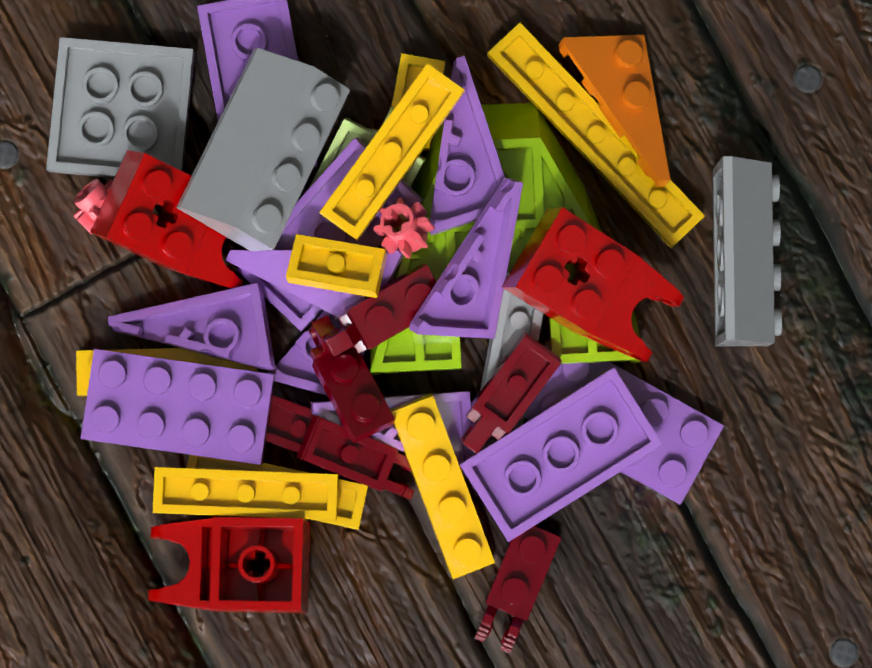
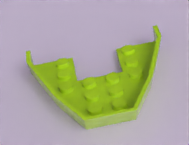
M529 102L481 105L505 178H512L523 182L507 270H512L547 209L563 207L602 232L584 185L544 115L534 104ZM444 122L437 130L430 145V151L425 156L426 160L412 185V189L424 199L420 204L426 209L425 217L429 220ZM475 222L432 236L428 232L426 240L428 244L427 249L421 248L412 252L411 257L408 259L403 256L393 280L425 263L437 282ZM573 263L566 264L564 269L570 273L567 281L573 280L575 267ZM633 311L631 317L632 327L640 338L637 318ZM549 317L551 351L563 360L561 364L616 361L640 362V360L619 353L584 336L577 335ZM408 327L370 349V373L372 376L392 372L461 369L460 337L421 335L409 330Z

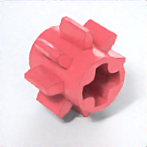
M98 179L91 181L76 195L73 201L79 208L73 216L89 233L112 185V179L105 186Z
M398 198L396 204L390 205L386 209H380L382 214L380 224L373 227V230L383 239L381 246L390 255L399 248L408 259L411 257L412 252L421 248L427 249L428 244L426 240L428 232L434 230L435 226L425 217L427 211L418 201L409 208L402 198Z

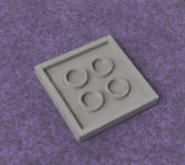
M60 37L46 170L53 173L115 178L127 150L146 153L183 171L195 57L194 50Z

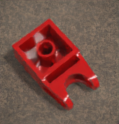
M127 150L90 233L166 269L229 288L243 286L244 281L238 278L225 265L222 258V246L227 237L176 208L191 175L146 153ZM156 205H159L161 208L159 217L153 213Z
M563 207L546 210L502 285L503 289L575 334L584 336L643 362H648L653 352L633 330L631 317L635 306L645 298L661 301L671 307H680L684 300L681 292L641 257ZM573 263L575 276L573 280L567 281L570 273L564 268L566 264Z
M212 517L151 527L150 538L169 540L176 544H181L189 555L190 565L186 576L179 583L160 589L148 590V601L216 612L308 613L310 522L304 518ZM261 554H266L265 560L270 561L269 570H265L263 576L258 577L259 573L252 571L251 565L252 563L259 562Z

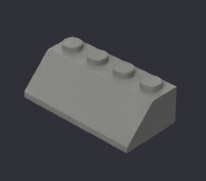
M254 48L176 208L249 251L274 250L350 89L314 66L260 48Z
M723 156L712 169L715 346H770L775 343V336H780L782 332L781 309H774V291H780L781 266L780 264H773V246L780 245L781 237L779 219H773L772 202L779 201V175H772V163Z

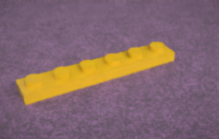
M521 23L516 25L487 53L491 61L670 248L705 217L671 180L665 187H656L655 182L646 176L638 165L637 160L640 157L625 135L621 138L617 135L599 109V104Z

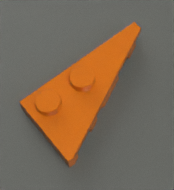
M645 36L563 37L558 44L562 56L566 57L569 55L584 77L581 83L588 93L597 99L599 109L620 138L625 135L640 158L637 160V163L645 175L655 182L656 187H665L670 181V174Z

